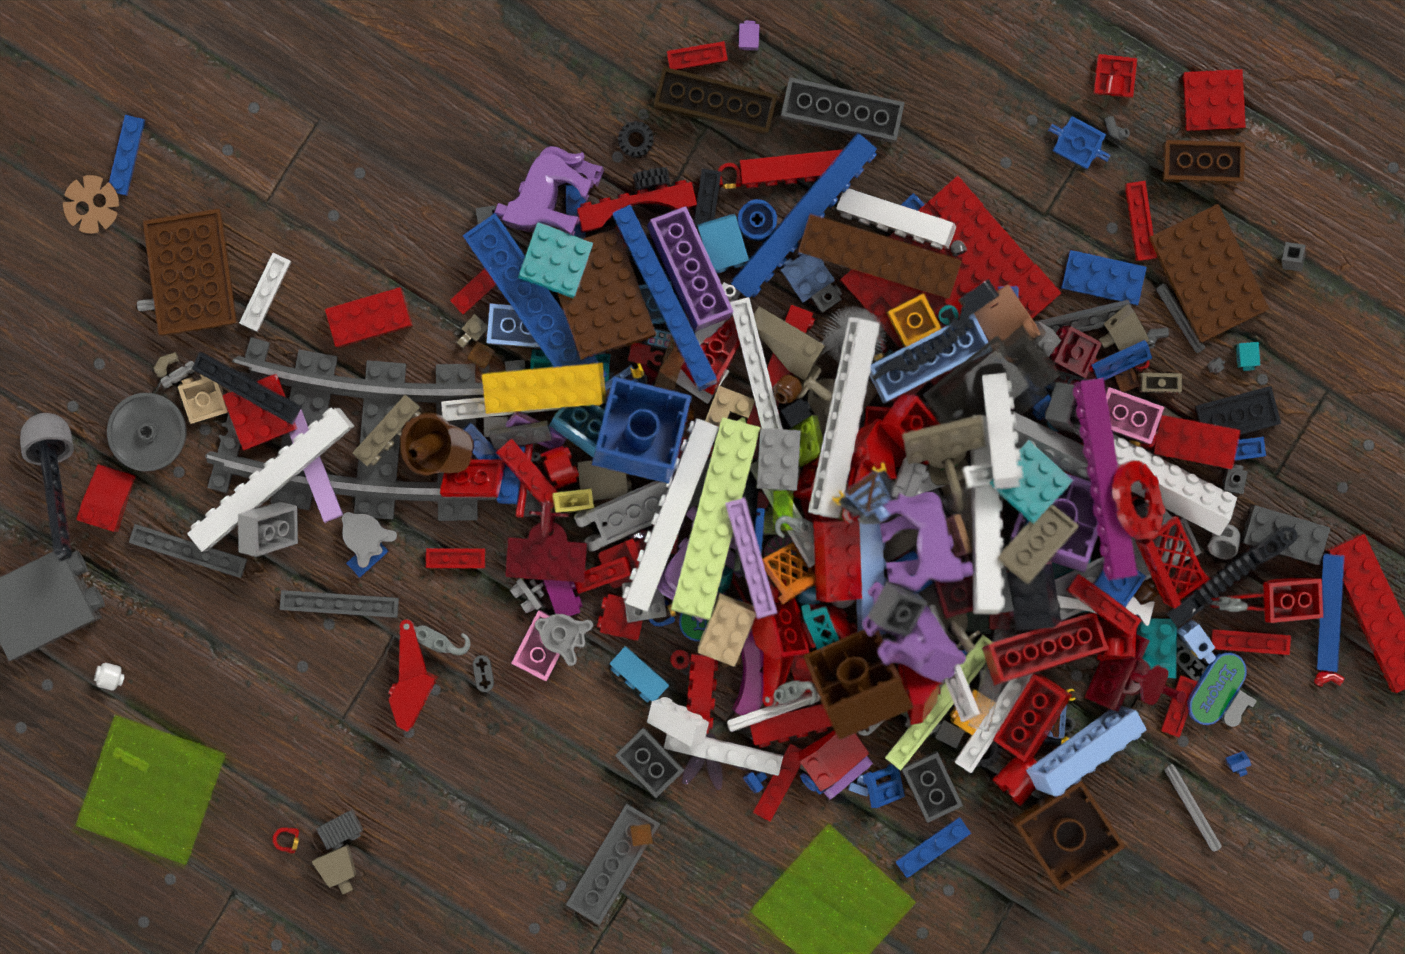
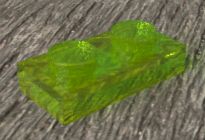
M773 491V531H775L777 519L781 516L793 518V491ZM781 524V531H793L788 524Z

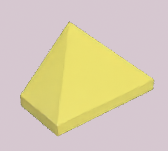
M591 489L553 493L555 513H570L594 508Z

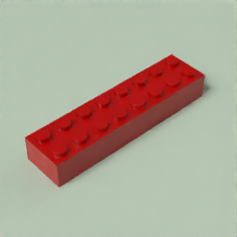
M1358 534L1324 551L1326 554L1345 556L1343 591L1391 692L1398 693L1405 689V617L1365 534Z

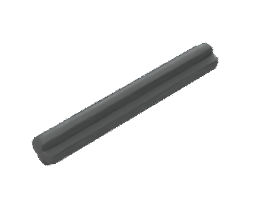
M1162 284L1157 287L1156 291L1194 351L1199 353L1204 350L1205 345L1203 342L1199 343L1189 320L1167 285Z

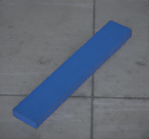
M1324 554L1323 618H1320L1317 670L1338 671L1344 555Z

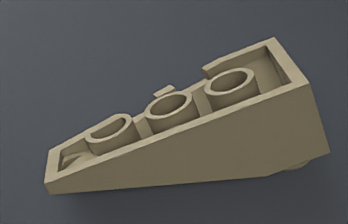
M758 307L754 313V318L759 336L788 371L805 381L825 350V345L765 309Z

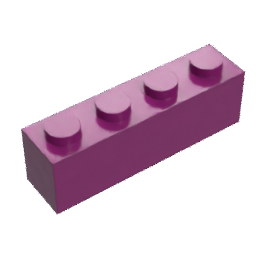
M544 580L556 614L572 616L581 612L580 608L583 605L580 597H576L573 590L576 589L574 582Z

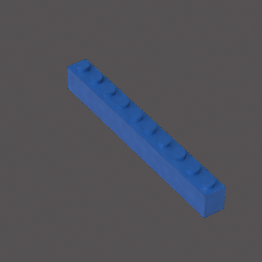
M857 133L730 283L747 298L755 297L761 290L759 286L764 281L767 283L774 275L772 271L777 266L780 268L787 260L785 256L789 251L793 253L800 245L798 241L803 236L809 214L812 213L824 217V210L828 206L831 208L838 200L836 196L840 192L844 193L850 187L849 181L853 177L857 178L864 170L862 166L866 161L870 163L877 155L875 153L877 148Z
M631 205L612 213L613 219L699 392L716 384L717 378Z

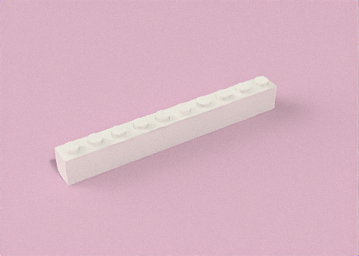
M849 317L808 512L839 518L842 506H838L832 497L838 499L841 496L838 491H842L844 494L846 490V481L850 471L851 457L854 452L855 438L858 433V424L862 413V405L866 394V386L871 371L870 367L875 352L874 348L880 323Z
M340 408L328 409L323 414L324 418L319 422L316 420L309 425V431L296 436L293 439L294 443L290 447L287 445L278 452L280 455L276 459L271 458L264 464L265 468L259 472L257 470L249 477V482L246 484L242 483L234 489L236 493L231 497L228 495L219 502L221 505L217 509L212 508L205 514L206 518L203 521L198 520L190 527L192 530L187 534L201 552L208 551L238 525V514L259 508L354 427Z
M981 416L986 446L971 450V466L992 463L987 416ZM989 484L971 488L974 614H998L1001 608H1004V596H1001V589L1004 587V577H1001L1003 564L997 560L1000 550L1003 548V538H1000L1003 521L1002 518H999V511L1002 510V499H999V492Z
M697 418L695 422H690L687 430L690 435L688 440H683L680 448L683 453L681 458L676 459L675 473L671 477L669 484L666 483L668 491L666 495L662 494L658 505L661 506L659 514L655 513L651 524L654 527L652 532L648 531L644 540L647 543L645 550H640L637 558L639 565L637 569L633 568L630 575L632 583L630 587L626 586L622 597L625 598L624 602L626 604L648 611L717 435L718 426Z

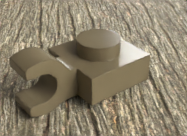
M474 314L462 328L465 334L458 340L457 344L464 348L471 339L477 342L488 330V325Z

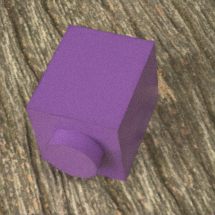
M744 21V24H740L739 50L758 51L759 24H755V21Z

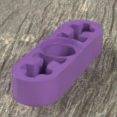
M866 756L838 782L826 788L823 793L829 800L832 799L867 770L873 762Z

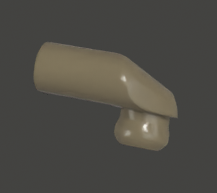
M174 352L158 359L154 367V372L158 377H165L167 366L179 361L177 353Z

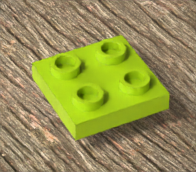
M811 415L789 429L800 431L798 467L806 465L821 454L823 437L818 416Z

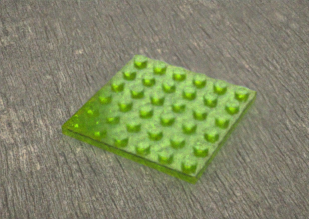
M115 715L75 826L187 865L227 753Z
M828 823L750 911L797 954H870L913 907L916 901Z

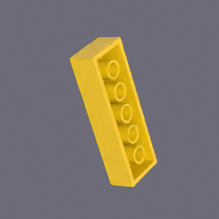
M603 363L482 374L486 414L595 405L607 402Z

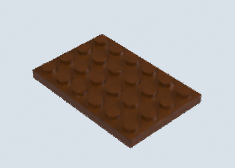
M1219 204L1149 237L1199 343L1269 310L1268 304Z
M221 209L143 221L158 335L166 336L237 324Z
M618 228L583 238V240L589 241L593 245L574 298L557 292L580 359H586L656 337Z

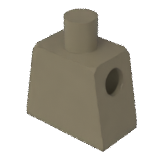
M1129 304L1104 323L1108 334L1099 338L1104 349L1115 344L1119 351L1143 340L1149 341L1137 315Z
M348 844L312 861L329 888L338 884L342 894L353 890L349 879L355 877L356 870Z

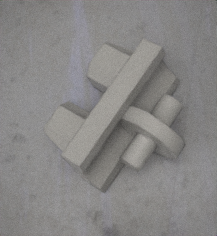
M520 578L516 581L517 584L510 589L515 598L523 593L526 594L528 600L521 604L526 613L543 606L534 593L536 592L540 598L545 595L541 590V587L545 585L543 582L538 585L532 579L529 582L533 587L531 589L525 579Z

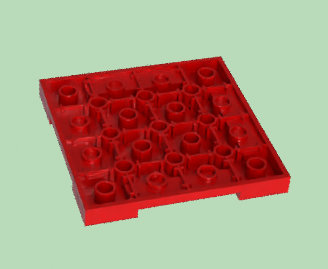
M956 176L918 210L919 212L955 224L956 230L949 249L944 247L942 250L936 249L929 242L924 241V244L912 240L913 237L906 235L905 238L894 234L895 231L889 236L890 238L961 260L950 299L854 269L850 270L840 279L842 284L867 312L875 315L876 321L879 320L881 322L880 327L900 349L904 347L887 312L922 294L925 295L941 329L949 325H944L939 321V310L947 305L955 307L958 311L957 320L959 321L962 305L958 299L988 279L997 291L999 286H1006L1008 284L1009 286H1017L1019 288L1018 299L1032 319L1061 294L1059 289L1024 253L959 176ZM956 240L962 241L966 245L967 252L958 256H952L951 244ZM988 350L929 380V382L942 397H945L983 363L991 353Z

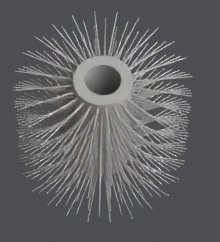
M852 305V312L849 316L847 314H849L850 306L848 311L846 310L847 307H845V311H839L838 316L833 314L836 319H832L843 328L842 330L824 326L831 330L825 333L832 335L827 336L829 339L826 340L833 346L831 347V354H833L834 359L838 362L841 359L839 349H843L849 317L853 315V318L859 317L860 319L861 317L862 319L863 317L864 320L869 321L875 315H865L871 314L863 313L867 312L866 309L865 311L862 309V312H860V308L857 311L855 307L854 316ZM879 329V331L882 332L880 337H886L885 335H883L885 333ZM877 337V338H876V343H875V345H876V346H879V347H882V346L879 345L878 343H882V342H880V341H887V340L881 339V338H878V337Z

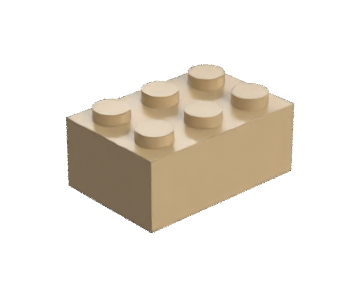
M719 593L710 620H708L699 642L698 653L735 667L756 615L754 606Z

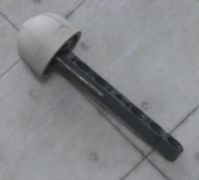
M40 413L29 418L23 425L20 436L21 451L24 460L31 464L41 465L49 524L53 539V551L56 558L63 562L72 557L71 544L69 543L70 538L59 462L66 460L72 455L74 446L70 428L65 420L55 414Z

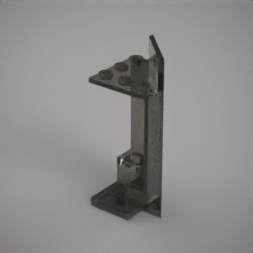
M1021 326L1005 340L995 336L924 394L927 400L924 405L940 425L972 418L973 415L987 416L982 376L1006 373L1007 380H1011L1012 392H1008L1009 397H1013L1014 409H1010L1011 414L1015 412L1023 415L1049 394L1045 387L1059 377L1061 373L1055 367L1057 364L1046 355L1043 348Z

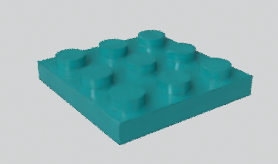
M538 222L518 278L574 298L593 243Z
M1028 440L1019 450L1021 461H1017V467L1021 466L1023 477L1019 479V486L996 490L1034 524L1073 480ZM994 478L989 482L993 488H995Z

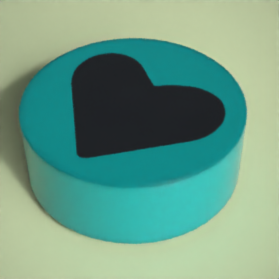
M950 305L942 307L938 313L939 321L944 325H950L952 320L958 319L957 309Z

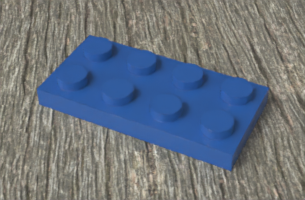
M1070 250L1061 289L1119 302L1129 300L1132 305H1138L1147 267Z

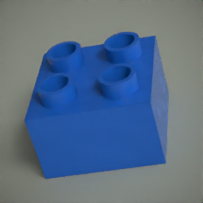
M613 377L592 465L669 484L675 468L691 396Z

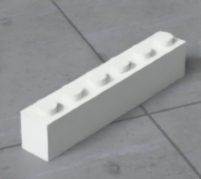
M849 188L844 193L842 192L836 208L843 218L851 220L853 217L859 219L858 222L869 226L871 223L877 225V229L885 232L888 229L893 230L897 236L905 238L908 235L913 237L912 240L924 244V241L931 243L932 247L940 250L943 247L949 249L956 230V226L952 222Z
M1006 373L984 375L982 378L995 489L1019 486V479L1023 477L1021 466L1017 467V461H1021L1019 449H1015V444L1018 443L1017 431L1013 432L1012 427L1016 426L1015 414H1011L1010 410L1014 409L1013 397H1009L1008 393L1012 392L1011 380H1007Z

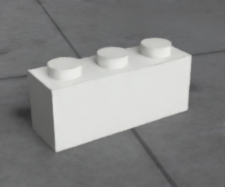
M666 697L652 701L647 723L690 747L704 743L709 724L702 716L693 714L686 707L677 705L670 698Z

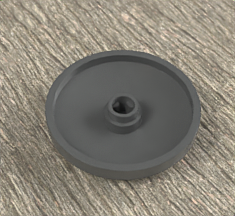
M139 393L121 401L110 415L107 425V439L115 457L129 468L139 471H155L171 464L180 455L187 435L185 419L179 408L168 398L154 393Z

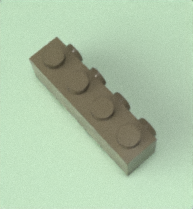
M404 395L355 449L353 454L366 466L370 467L371 464L375 466L382 458L380 456L384 450L388 451L394 445L393 440L397 436L402 435L401 430L405 427V423L420 415L419 411L422 408L408 395Z

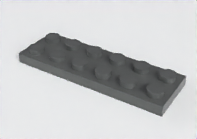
M626 803L566 905L600 925L660 823Z

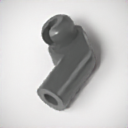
M1114 116L1104 119L1111 137L1118 140H1126L1129 137L1130 131L1127 128L1118 127Z
M1168 328L1151 329L1148 331L1149 341L1147 344L1149 349L1154 348L1158 338L1169 337Z

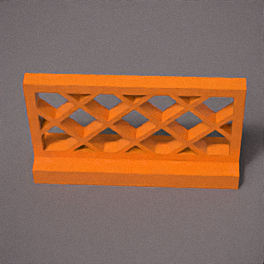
M794 542L762 559L765 571L782 593L778 597L782 604L816 585L815 565L810 568L807 566ZM791 550L796 552L797 557L791 555ZM780 556L786 558V563L780 561ZM791 561L797 563V568L791 566ZM768 562L775 564V569ZM802 566L808 568V573L802 570ZM780 567L786 569V574L780 572ZM792 572L797 574V579L792 577ZM781 578L787 581L786 587L781 581Z

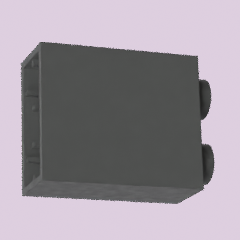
M53 551L0 577V644L9 661L20 659L102 618L98 610L105 607L104 600L96 586L87 588L81 574L87 572L88 569L79 551L72 552V557L63 562L56 558Z

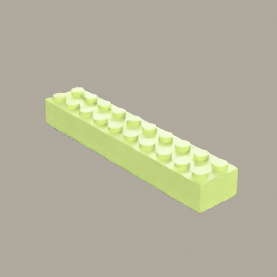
M723 417L721 419L675 593L672 611L710 620L733 534L725 503L741 499L743 496L760 427Z

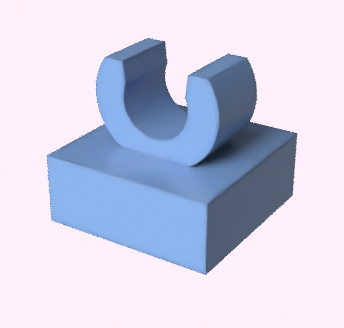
M863 775L858 776L856 783L851 782L848 790L867 796L868 788L864 786Z

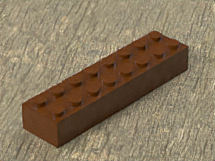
M812 213L809 214L798 249L799 253L950 299L961 264V260Z

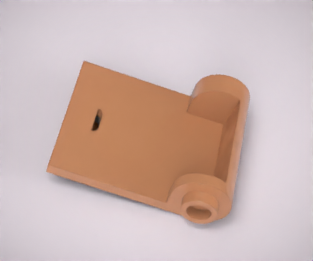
M1009 284L997 291L1000 296L974 313L979 325L990 340L991 349L989 351L993 357L997 356L999 359L1040 335L1037 325Z

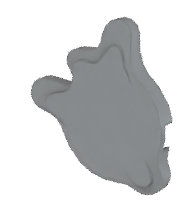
M347 512L342 516L344 542L355 552L360 567H367L371 556L380 555L383 552L380 546L382 541H395L397 538L395 531L384 529L370 515Z
M555 614L548 618H539L535 622V628L539 631L543 645L550 651L562 655L569 666L575 665L577 658L574 647L582 648L585 646L584 636L586 632L592 629V621H577L565 614Z

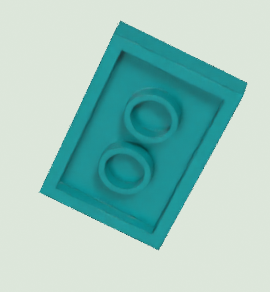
M1150 618L1149 626L1145 625L1141 619L1137 626V635L1150 640L1142 659L1149 664L1151 669L1156 665L1162 666L1168 670V678H1176L1177 627L1169 618Z

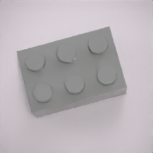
M760 428L756 488L797 490L800 431Z
M277 502L238 514L239 552L259 556L298 544L297 506Z

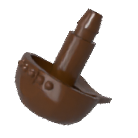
M422 413L405 423V427L401 430L402 435L400 436V454L405 464L412 471L428 476L439 472H461L470 465L474 444L471 435L466 431L451 425L445 418L436 413Z

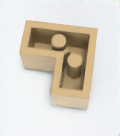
M718 386L705 422L720 427L722 417L728 418L729 412L748 419L755 400Z

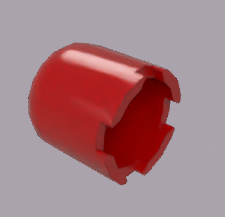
M1015 757L993 778L995 784L1003 792L1006 789L1010 792L1011 799L1019 806L1036 790L1032 779L1026 771L1037 763L1034 758L1032 761L1024 762L1020 758Z

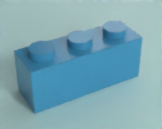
M627 646L610 662L612 666L610 670L618 677L620 675L624 676L627 679L625 683L633 690L636 687L641 692L640 697L647 703L657 700L669 686L663 678Z

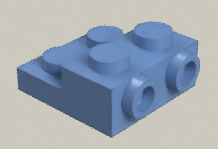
M798 253L800 257L794 261L792 258L787 260L782 265L784 268L781 269V272L803 303L835 280L822 259Z

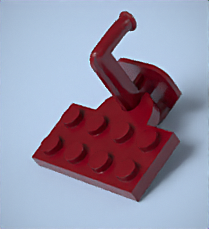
M548 501L541 502L542 512L529 511V514L541 515V522L532 528L528 539L508 538L505 577L584 583L587 543L568 542L567 534L564 528L555 522V516L569 517V514L551 512L553 503Z
M1136 635L1135 657L1100 661L1084 698L1119 713L1126 695L1133 696L1141 693V700L1143 702L1154 705L1161 693L1176 699L1180 703L1185 701L1186 693L1165 685L1168 679V670L1166 668L1156 665L1151 669L1149 664L1142 659L1150 640Z

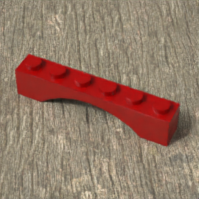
M686 180L675 182V186L668 187L667 184L660 185L654 191L643 189L637 191V194L632 196L629 193L618 195V199L611 200L610 197L599 200V203L593 205L591 202L582 203L580 208L576 210L577 216L580 219L581 233L601 229L606 221L613 216L612 213L628 205L657 204L674 211L685 206L687 209L696 207L697 202L692 182L687 183Z

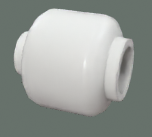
M109 663L97 666L94 681H96L98 687L115 690L118 685H122L124 674H121V667Z

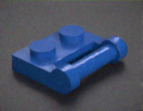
M892 763L884 769L863 775V781L867 785L872 808H878L905 797L899 769ZM891 775V780L879 785L876 784L877 779Z

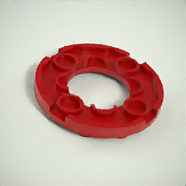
M1132 460L1122 463L1118 467L1113 481V499L1116 500L1119 510L1117 512L1118 518L1123 528L1133 538L1137 540L1153 538L1161 530L1163 514H1165L1159 480L1157 476L1153 475L1147 464L1141 461ZM1136 481L1142 484V490H1146L1144 496L1149 506H1146L1148 514L1144 518L1137 515L1131 501V487Z

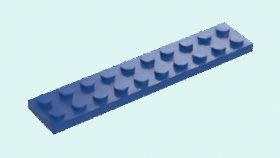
M495 213L463 235L554 367L599 363L595 356L580 359L565 314L550 291L545 287L518 278L525 255Z

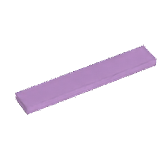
M302 409L295 420L298 429L289 432L293 443V439L296 436L309 431ZM319 456L303 470L323 521L326 523L343 516V513Z
M741 498L727 502L725 505L756 616L761 618L777 613L746 500Z

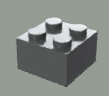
M886 582L868 617L881 628L909 636L925 609L927 602L916 592Z

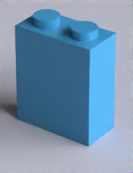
M735 214L697 225L702 243L716 273L726 271V267L734 265V268L744 266L745 262L749 261Z

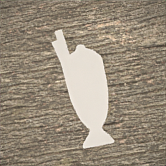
M1093 577L1086 578L1091 583H1094V581L1096 580V578ZM1057 595L1060 608L1082 609L1096 613L1077 598ZM1133 596L1125 608L1135 615L1138 614L1145 625L1149 626L1155 602L1152 601L1140 605Z

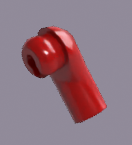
M1324 670L1316 675L1314 682L1318 686H1323L1324 683L1332 681L1341 686L1345 678L1334 671Z

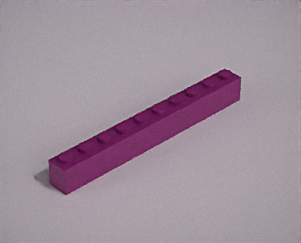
M1103 378L1080 381L1074 384L1073 395L1077 400L1078 407L1076 413L1081 423L1080 435L1084 440L1083 453L1088 463L1087 475L1091 480L1090 493L1095 503L1093 510L1098 521L1097 533L1101 538L1102 545L1100 551L1105 561L1104 573L1108 581L1137 576L1131 536L1123 528L1118 518L1117 512L1119 510L1116 500L1113 499V481L1119 466Z

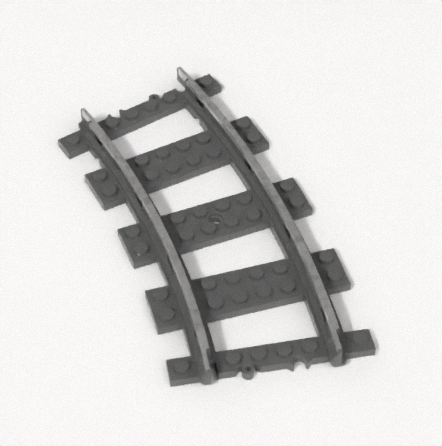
M252 337L250 338L245 358L237 356L232 361L250 367V374L242 371L241 373L255 381L277 374L280 384L292 387L289 400L302 406L301 409L308 426L317 420L319 422L324 418L323 414L329 409L331 394L364 398L360 444L404 395H408L414 402L436 403L437 414L442 417L441 402L484 397L483 383H476V364H436V384L405 383L406 363L367 360L365 379L335 376L338 357L298 350L295 368L266 362L270 343ZM525 360L505 362L506 371L525 370ZM229 414L227 421L222 424V426L228 428V434L226 436L219 435L221 442L218 453L210 451L205 455L207 462L214 464L207 488L228 493L233 474L249 478L257 470L260 472L265 468L264 462L238 456L241 444ZM476 418L448 421L451 425L462 430L471 422L477 429ZM289 433L283 435L280 450L287 445L290 447L293 444ZM400 436L393 440L394 445L388 451L384 450L380 456L382 458L375 466L372 464L370 467L366 466L359 460L357 478L327 474L335 494L356 496L354 514H367L374 518L394 519L395 500L438 501V521L478 520V500L497 499V497H442L440 489L444 473L440 472L438 473V482L397 481ZM533 452L531 461H539L541 458L540 454ZM472 454V459H477V457L474 454ZM304 470L271 497L272 504L283 502L296 505L299 509L310 510L313 493ZM527 489L523 517L538 516L529 514V511L542 512V506Z

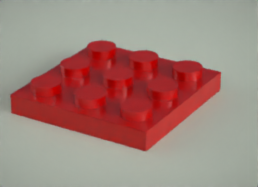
M1243 69L1183 73L1186 132L1246 128Z
M277 374L257 381L285 397ZM234 392L222 395L243 450L250 449L298 429L295 422L290 424Z

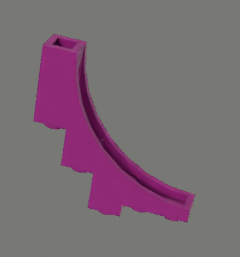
M751 628L741 650L743 662L742 682L739 694L732 707V710L741 716L759 710L763 703V669L761 670L763 666L764 652L755 645Z

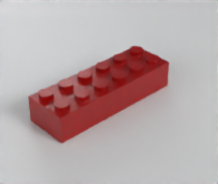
M1094 612L1063 621L1054 628L1033 630L988 644L982 648L994 686L1108 650L1099 619Z

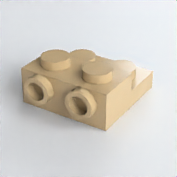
M200 375L201 378L193 380V377L181 380L182 384L178 386L190 424L228 412L222 396L223 390L221 385L203 375Z

